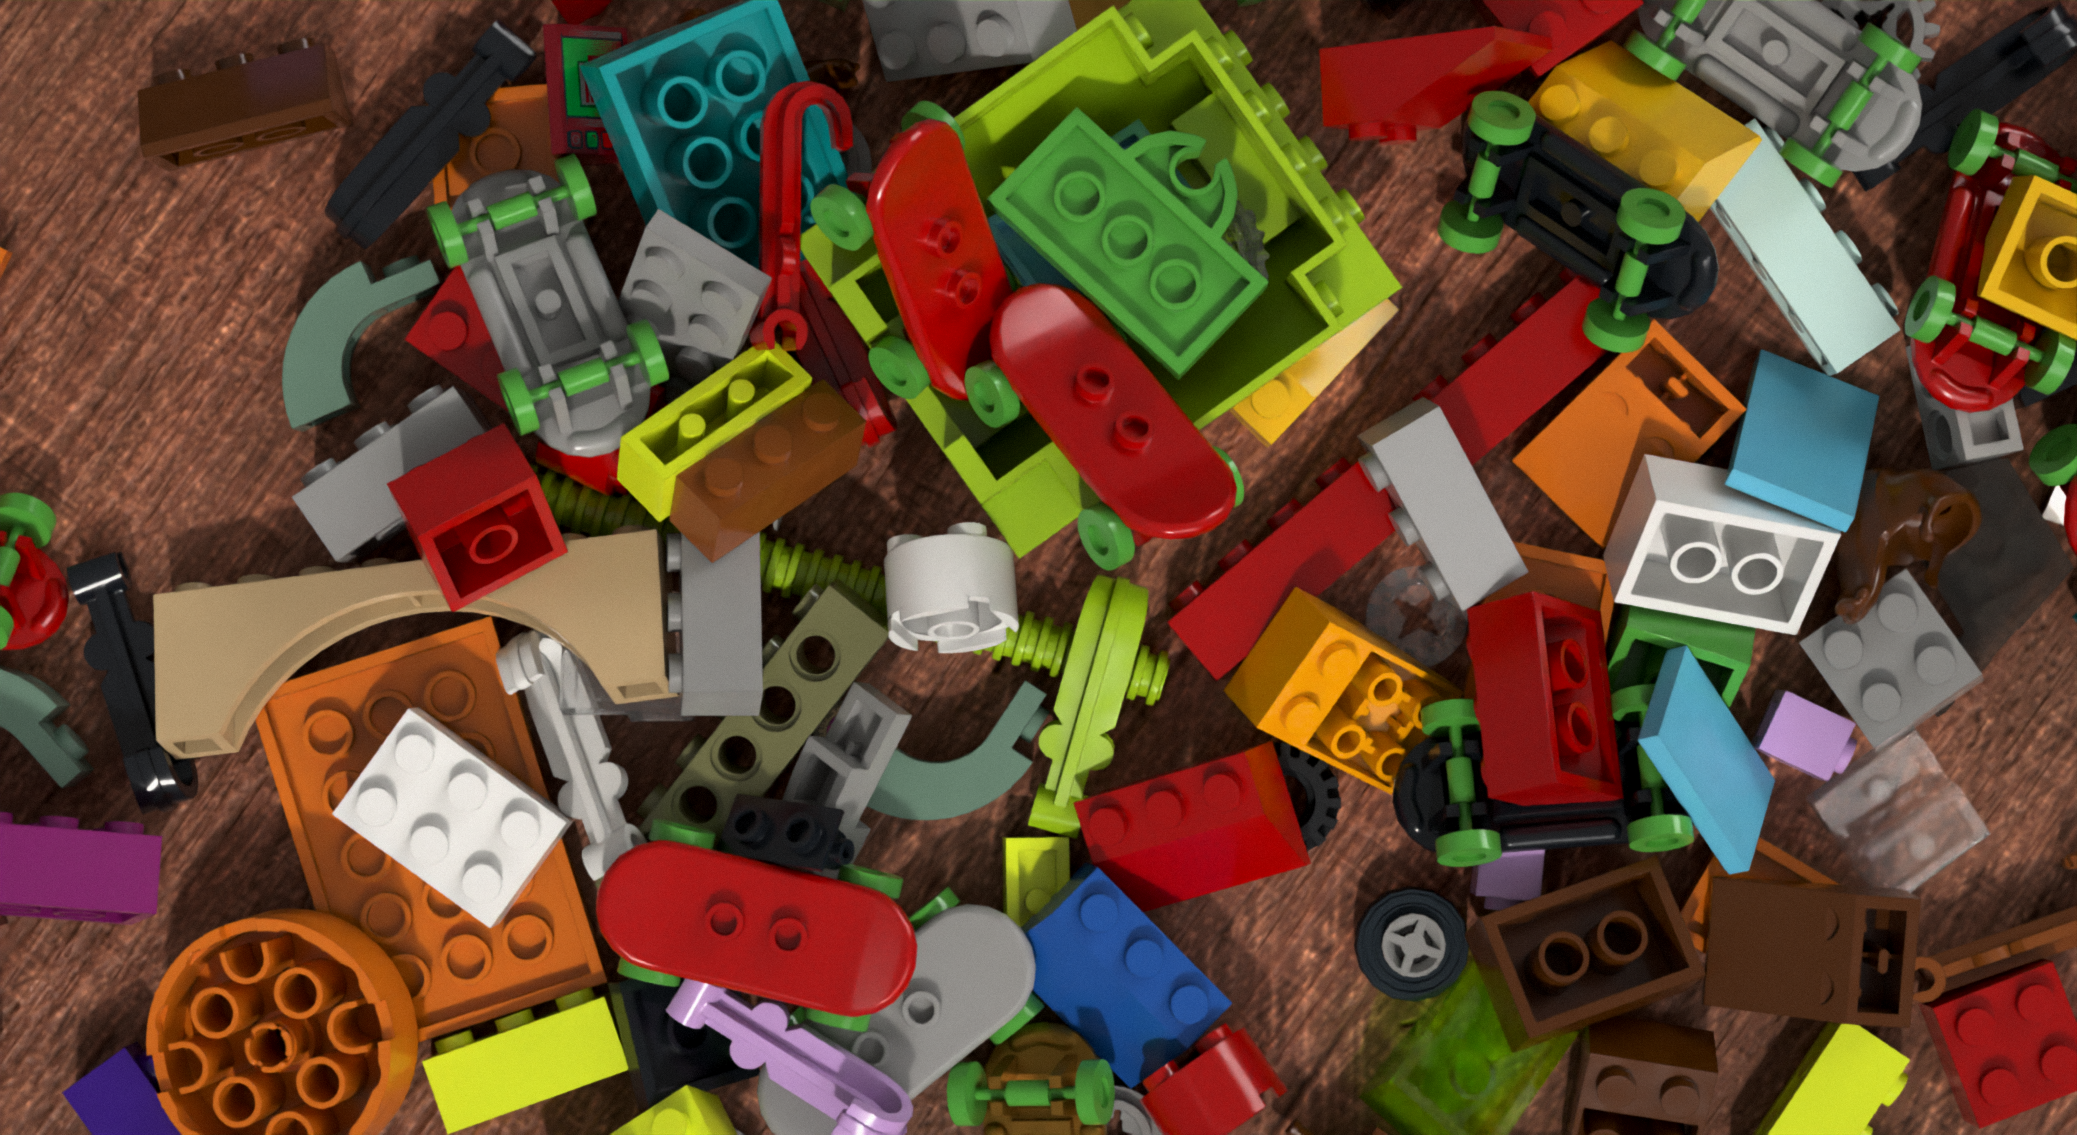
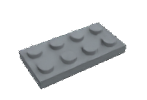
M658 209L645 227L618 303L628 325L645 318L650 323L661 347L669 372V380L663 382V388L666 389L665 400L670 404L740 355L772 278Z

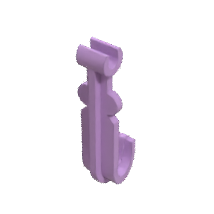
M684 979L667 1006V1013L679 1023L694 1029H700L706 1024L732 1040L730 1056L739 1067L755 1069L765 1062L769 1079L836 1120L837 1125L831 1135H905L907 1133V1123L913 1116V1105L902 1087L887 1075L805 1023L788 1026L790 1021L789 1011L781 1001L765 998L754 1006L727 988Z

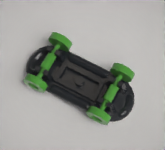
M1486 91L1475 96L1464 125L1461 143L1463 165L1467 177L1456 188L1454 200L1448 202L1442 208L1437 225V232L1446 244L1467 253L1480 254L1490 252L1497 247L1504 224H1506L1526 241L1600 289L1598 296L1600 298L1591 301L1587 307L1582 330L1592 343L1612 352L1628 353L1640 349L1645 343L1650 328L1649 317L1663 319L1682 317L1693 313L1708 301L1717 285L1719 265L1716 250L1704 228L1692 215L1685 211L1677 199L1665 192L1645 186L1538 116L1533 107L1521 97L1503 91Z
M1655 684L1627 687L1616 691L1610 697L1623 799L1603 802L1521 806L1488 798L1487 786L1481 775V760L1484 755L1480 723L1474 712V699L1443 700L1429 704L1421 709L1422 731L1430 737L1414 746L1404 758L1393 782L1392 803L1398 823L1410 839L1424 849L1435 852L1437 862L1444 866L1467 867L1486 864L1499 859L1502 853L1625 843H1629V848L1635 851L1661 852L1678 849L1694 841V823L1692 819L1687 815L1638 742Z

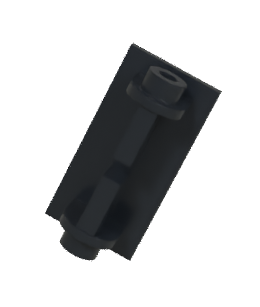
M738 793L716 848L717 851L771 864L823 872L824 868L837 870L842 865H848L852 861L855 851L853 842L850 839H846L844 833L839 830L844 815L842 809Z

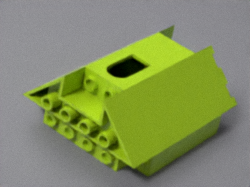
M1132 0L1119 10L1114 5L954 117V120L963 132L965 138L964 154L987 219L995 214L987 206V198L1076 107L1110 137L1137 119H1140L1150 134L1171 130L1196 134L1206 139V147L1199 158L1185 160L1177 167L1192 189H1200L1207 186L1213 179L1215 164L1225 157L1227 158L1233 169L1238 196L1233 223L1223 240L1269 281L1268 288L1179 381L1125 333L1130 347L1198 430L1201 431L1396 293L1402 286L1358 226L1359 223L1365 220V216L1353 197L1345 188L1335 193L1321 174V171L1327 168L1328 164L1316 145L1307 135L1297 140L1283 119L1290 115V111L1282 97L1269 82L1260 87L1245 67L1253 62V59L1235 32L1230 29L1225 34H1222L1198 0ZM817 224L800 235L801 252L863 338L868 348L871 350L882 338L888 335L905 340L902 332L905 326L880 263L873 236L858 250L850 251L833 243L820 230ZM1013 277V279H1014V281H1015V283H1016V285H1017V288L1019 289V288H1020V285L1018 284V282H1017V281L1015 280V278ZM931 383L916 398L906 399L1019 559L1077 519L1082 510L1102 501L1093 489L1086 484L1020 399L1018 417L997 428L985 424L974 411L970 401L950 398L934 388Z

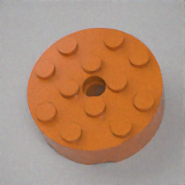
M299 908L265 911L218 927L195 940L180 953L164 974L155 992L147 1022L146 1052L147 1056L152 1055L155 1074L161 1090L156 1095L170 1121L181 1135H377L393 1119L409 1091L417 1062L418 1027L415 1009L403 977L393 961L372 938L352 924L327 913ZM277 1029L281 1030L280 1035L285 1041V1053L279 1047V1040L276 1035Z

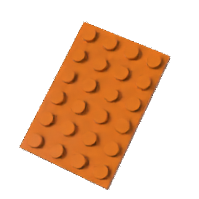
M494 616L286 681L265 704L255 720L315 910L340 918L357 927L372 938L393 961L403 977L412 999L418 1027V1043L588 987L591 988L610 980L564 835L500 924L489 928L332 815L407 709L420 707L553 803L518 691L512 695L506 693L499 674L496 653L504 646Z

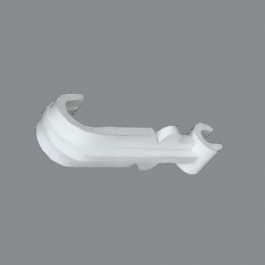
M533 629L528 633L521 632L511 638L506 646L497 651L496 663L506 693L512 695L518 690H525L528 706L553 776L568 781L559 792L558 806L567 817L582 819L590 841V845L582 850V859L588 874L593 881H596L604 876L607 869L618 856L638 844L647 842L634 825L626 823L618 801L627 790L628 775L620 765L607 762L612 748L577 656L560 643Z

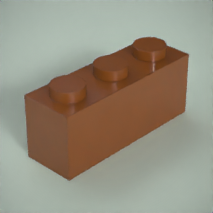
M824 379L820 380L678 474L675 481L669 521L711 563H714L856 467L866 420Z

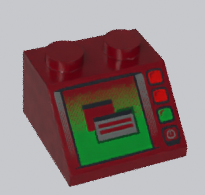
M543 24L551 154L556 159L574 153L582 167L620 164L579 66L632 43L633 36L627 28Z

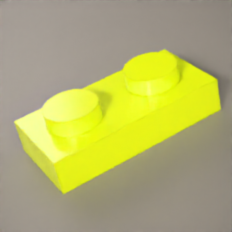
M1068 836L1002 837L1003 913L1008 915L1018 926L1022 927L1034 914H1037L1051 900V897L1056 892L1058 893L1070 880Z

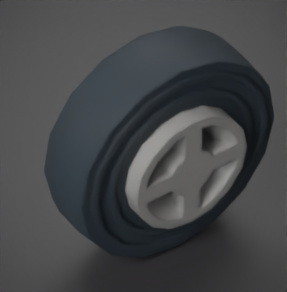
M1413 886L1386 891L1371 902L1357 923L1354 941L1359 968L1371 985L1393 999L1412 1002L1437 997L1455 984L1467 964L1469 945L1464 936L1467 932L1465 920L1453 903L1431 889Z

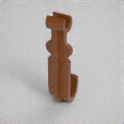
M2077 851L2066 854L2060 859L2063 869H2077ZM2077 905L1928 957H1916L1915 971L1922 975L1924 985L1919 992L1913 993L1912 1005L1931 1002L1944 992L2077 947Z

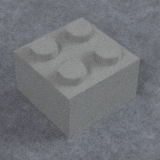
M1907 569L1884 584L1877 602L1861 621L1855 624H1847L1838 615L1799 642L1877 753L1984 681L1981 671Z

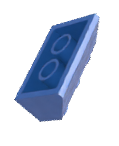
M1085 862L1070 877V880L1051 897V900L1021 927L1032 945L1036 963L1033 991L1069 1028L1080 1033L1094 1048L1097 1056L1100 1059H1105L1109 1063L1111 1070L1131 1089L1185 1052L1232 1004L1099 867Z

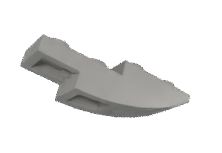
M855 681L846 695L826 737L809 735L782 798L784 801L842 809L844 815L839 830L844 833L846 839H850L854 844V857L849 863L852 865L871 830L859 819L912 718L910 713L871 684ZM789 867L837 879L839 869L830 870L824 868L823 872Z

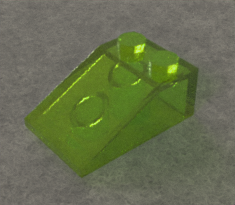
M1472 958L1461 972L1455 984L1436 999L1392 1050L1359 1098L1402 1135H1508L1582 1029L1512 1054L1475 960Z

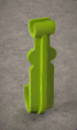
M1099 574L1096 576L1087 594L1053 709L1059 720L1048 722L1042 728L1039 735L1041 751L1046 757L1053 760L1046 784L1039 783L1028 822L1029 826L1077 839L1081 826L1074 802L1088 797L1083 792L1089 771L1105 769L1110 765L1114 757L1115 746L1113 740L1105 732L1116 727L1141 640L1148 607L1147 587L1129 583L1130 579L1118 576L1115 579Z

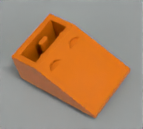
M1653 319L1650 321V328L1644 345L1633 352H1616L1511 461L1601 549H1604L1610 540L1644 454L1695 463L1747 409Z

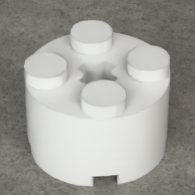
M975 522L952 525L947 530L948 534L922 537L914 534H903L890 538L887 541V555L884 559L888 634L890 640L902 648L918 651V640L937 641L938 653L976 651L1006 641V628H1011L1015 633L1019 628L1014 553L1012 548L1001 540L987 537L986 526Z

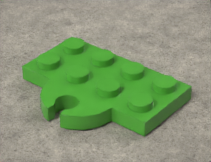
M1076 107L987 198V206L1179 381L1268 288L1269 281L1223 240L1233 223L1238 196L1233 169L1225 157L1215 164L1213 179L1207 186L1200 189L1188 188L1180 183L1175 170L1185 160L1199 158L1206 147V139L1196 134L1169 130L1144 136L1124 150Z

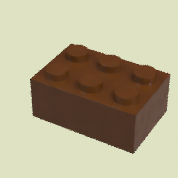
M1656 855L1482 916L1464 934L1512 1054L1685 992L1706 976Z

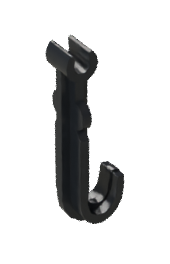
M2061 1L2049 2L2018 19L1937 74L1934 79L1933 90L1927 85L1919 84L1923 104L1921 120L1911 143L1896 159L1879 168L1859 172L1851 171L1864 191L1867 192L1901 169L1899 162L1921 147L1933 154L1948 152L1958 126H1960L1961 122L1972 110L1978 108L1989 114L1995 113L2077 55L2076 16L2074 14L2070 15Z
M501 20L495 21L472 48L476 55L456 77L449 73L439 72L426 80L423 87V95L428 106H411L335 190L325 207V215L338 226L337 232L344 239L351 238L361 248L367 249L415 201L460 151L459 134L464 137L474 138L481 136L487 131L490 126L491 116L485 103L505 81L512 85L537 58V53Z
M113 552L67 567V575L72 591L80 605L87 604L97 633L91 636L85 643L84 658L92 668L100 671L108 670L100 686L124 756L123 762L139 808L143 815L156 810L164 813L175 810L179 803L193 799L197 795L198 774L194 758L176 760L156 741L155 663L148 658L154 654V625L147 621H135L126 591L132 589L131 575L122 552Z

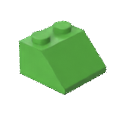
M1622 604L1606 649L1611 695L1618 690L1631 686L1656 684L1666 651L1687 645L1729 709L1750 667L1756 628Z

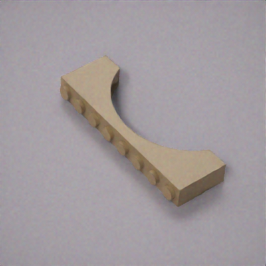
M627 525L614 529L612 535L587 538L584 535L575 533L561 534L568 550L567 553L455 611L501 617L526 625L549 636L569 649L590 668L615 704L679 696V693H668V654H677L675 632H667V594L673 593L672 572H667L666 543L657 529L650 530L645 526ZM390 558L369 559L361 564V568L338 571L326 566L307 567L299 572V576L277 579L269 575L251 574L237 579V584L215 587L206 583L190 582L178 585L175 588V592L154 594L156 741L176 760L239 752L250 727L265 704L289 677L322 650L346 636L384 621L419 613L451 611L422 560L398 562Z

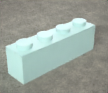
M1754 118L1744 126L1760 135L1762 141L1714 201L1710 209L1822 372L1831 376L1839 373L1901 329L1893 319L1899 312L1888 292L1879 283L1870 286L1857 267L1862 262V257L1849 236L1842 230L1834 233L1821 215V212L1826 209V205L1814 185L1805 177L1798 181L1784 161L1785 158L1778 153L1784 144L1782 138L1769 126L1761 128Z

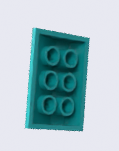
M743 0L641 38L580 65L581 72L645 225L647 226L657 210L660 209L759 270L760 124L763 110L772 95L786 85L810 81L778 0ZM811 105L806 108L802 116L800 235L816 224L810 208L811 201L830 184L840 185L848 189L845 180L849 175L839 151L831 149L828 123L822 109L817 105ZM800 250V262H801V261L806 260V258H805V256L803 255V253H802L801 250Z

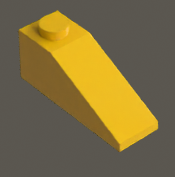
M1387 298L1230 409L1229 412L1268 448L1399 309Z

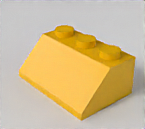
M1612 40L1556 65L1528 101L1538 116L1650 189L1665 192L1677 199L1685 211L1692 215L1697 222L1700 221L1762 141L1760 135L1676 81L1658 72Z
M2036 175L2013 177L1986 236L1977 296L2076 341L2077 194Z

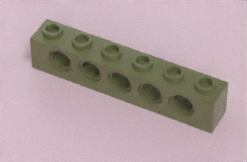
M838 578L825 590L814 584L792 612L800 620V623L786 640L776 633L762 650L763 695L759 716H717L722 722L708 740L699 733L692 739L675 761V764L684 771L669 789L659 783L636 811L644 819L638 830L646 841L650 842L648 838L653 819H661L699 827L716 833L713 850H716L737 793L758 797L766 795L806 744L809 735L812 736L853 682L889 639L888 618ZM821 636L832 644L835 651V660L832 666L821 668L808 661L804 652V644L807 637ZM781 686L791 692L796 704L795 712L792 716L779 717L768 709L765 701L768 687ZM742 736L754 745L756 750L754 765L740 766L729 758L726 749L729 737ZM703 786L715 795L717 810L714 815L704 816L691 808L688 802L690 787ZM603 877L599 878L594 884L597 888H599Z

